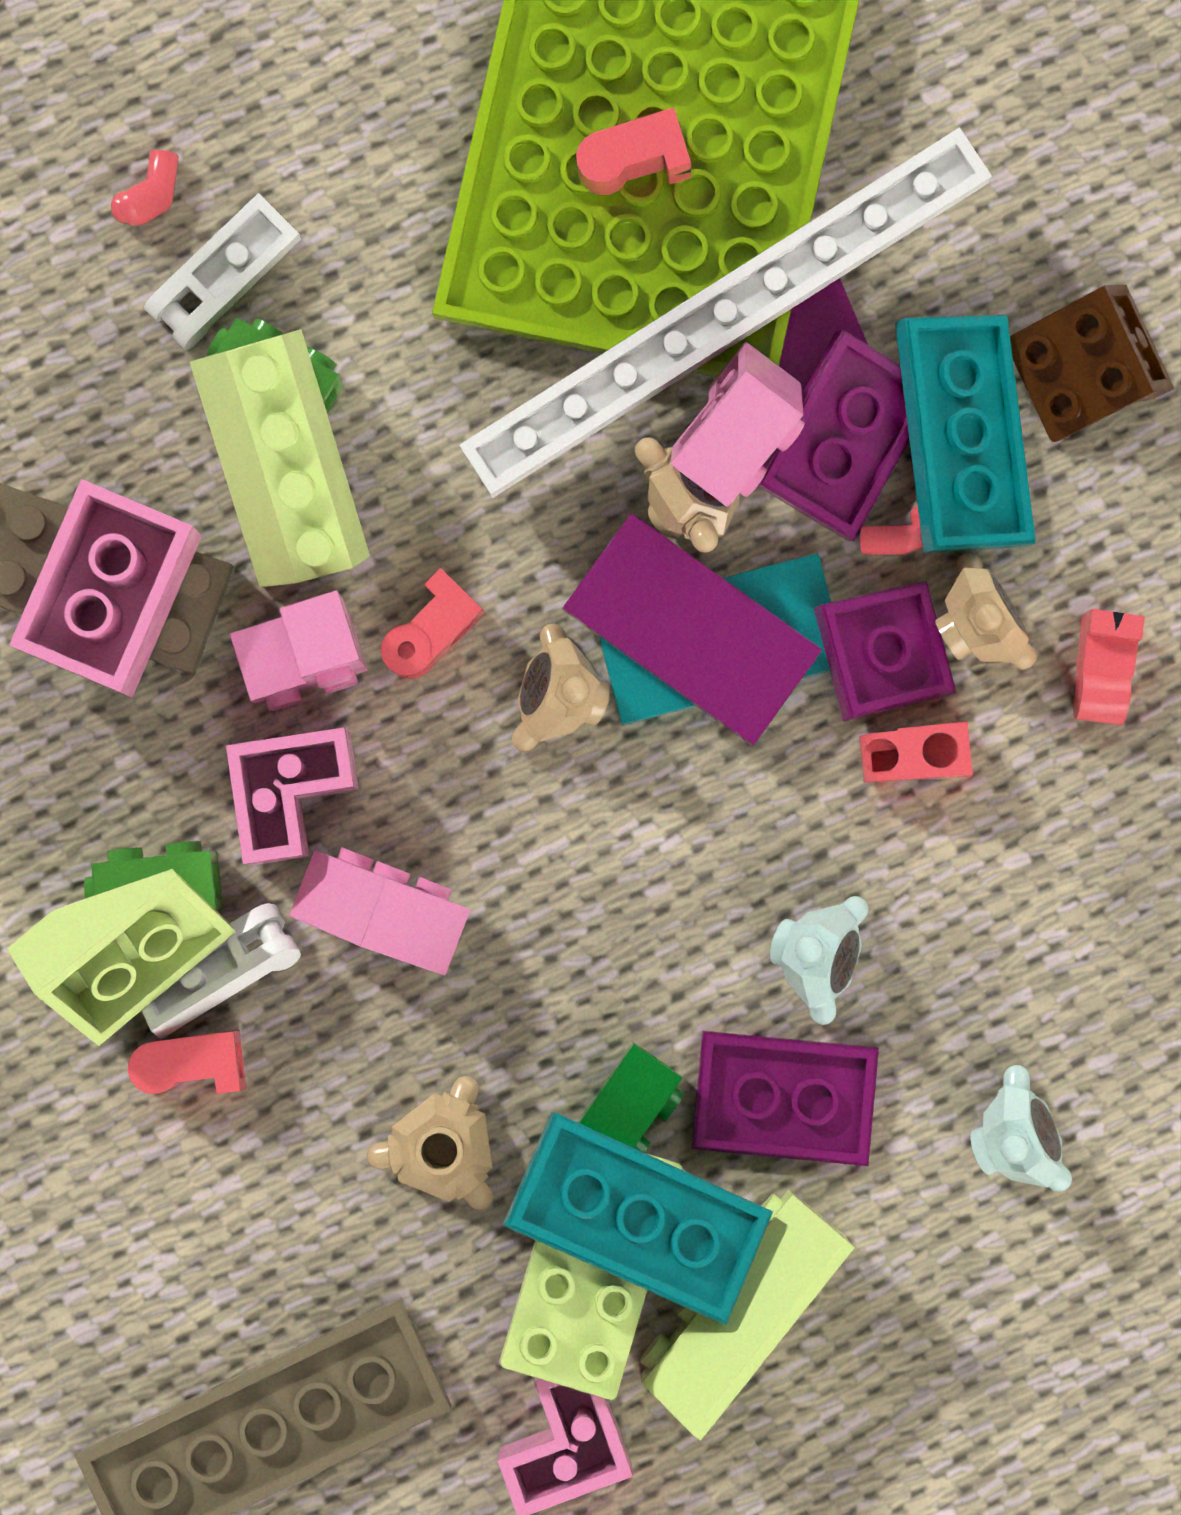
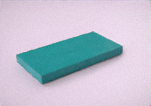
M1007 315L903 318L896 322L895 327L923 553L1017 548L1036 544Z
M818 553L723 578L822 649L802 679L830 672L814 608L817 606L831 603ZM599 637L622 726L697 707Z
M551 1112L502 1225L696 1313L727 1325L773 1211L565 1116Z

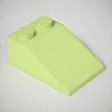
M173 869L52 910L11 944L7 951L33 993L96 1045L100 1046L232 936L236 930Z

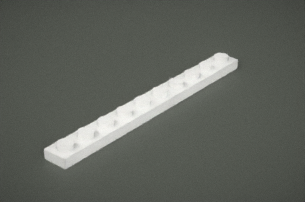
M959 127L459 445L491 497L494 498L990 183L992 175Z

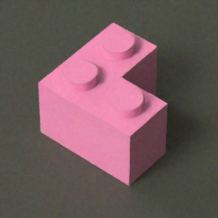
M745 341L709 385V399L706 406L673 445L671 465L727 507H729L739 493L744 497H748L766 474L767 468L763 466L766 460L776 448L782 452L786 451L797 439L805 425L800 420L804 415L801 383Z
M337 590L279 608L282 616L280 618L229 633L250 701L257 706L266 703L269 711L283 709L302 702L300 692L319 686V688L324 689L325 693H332L358 684L356 674L368 671L348 605Z
M345 727L226 745L243 864L253 866L310 857L301 799L359 790L351 732Z
M342 847L337 858L314 850L289 914L290 917L360 947L444 976L446 975L471 910L449 901L453 889L419 877L414 888L407 885L410 873L379 861L376 862L372 872L370 870L374 859Z
M534 1378L550 1429L501 1446L498 1455V1464L516 1514L530 1515L633 1477L632 1462L609 1399Z

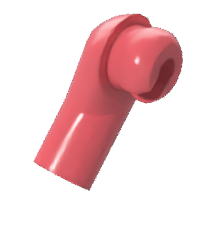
M166 150L150 151L146 180L127 189L125 192L117 193L112 199L111 212L118 222L139 226L146 224L169 210L174 197L179 156Z
M915 506L910 512L911 525L862 526L860 532L862 554L905 555L923 548L918 506Z

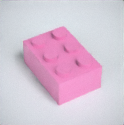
M81 479L9 646L133 698L202 535L188 523Z

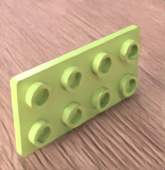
M653 1156L682 1170V1166L679 1163ZM535 1240L500 1357V1365L505 1369L605 1399L614 1400L618 1394L647 1290Z

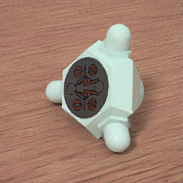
M858 896L848 898L843 904L807 912L797 922L789 919L783 920L772 940L770 949L771 962L783 967L787 983L809 1007L810 1016L813 1021L821 1025L829 1024L834 1020L836 1016L835 999L850 985L862 948L858 925L867 917L869 907L867 902Z
M1020 1065L1010 1066L1004 1073L1003 1087L998 1090V1095L983 1113V1126L971 1131L970 1140L976 1161L987 1175L999 1172L1013 1181L1049 1187L1056 1192L1065 1191L1072 1183V1175L1062 1164V1140L1046 1102L1030 1091V1074L1028 1070Z

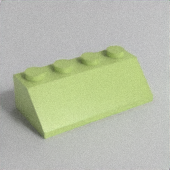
M302 329L189 361L259 587L300 583L352 569L369 558L370 553Z
M789 1189L781 1199L773 1193L762 1204V1207L773 1211V1214L727 1325L681 1306L677 1315L683 1319V1322L669 1339L662 1333L659 1334L639 1361L646 1367L641 1373L642 1384L700 1441L855 1248L842 1232Z

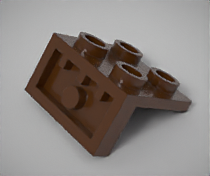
M1104 285L1010 336L1013 361L1046 433L1052 442L1061 441L1136 402L1153 400L1175 389L1127 285Z

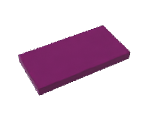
M632 513L562 607L564 612L752 747L822 651L817 645Z

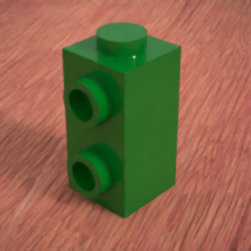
M632 1042L577 1122L645 1153L651 1142L643 1137V1135L656 1117L666 1122L685 1095L683 1091L677 1088L683 1077L635 1042Z

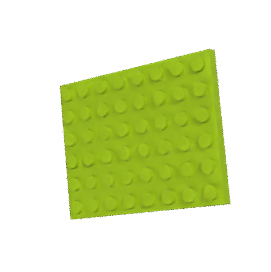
M503 0L432 310L434 319L603 354L810 223L859 0ZM674 107L691 161L690 179L669 185L665 170L633 180H627L620 190L610 195L594 194L583 186L579 178L576 153L585 137L594 132ZM791 309L691 373L716 378L745 341L779 366Z

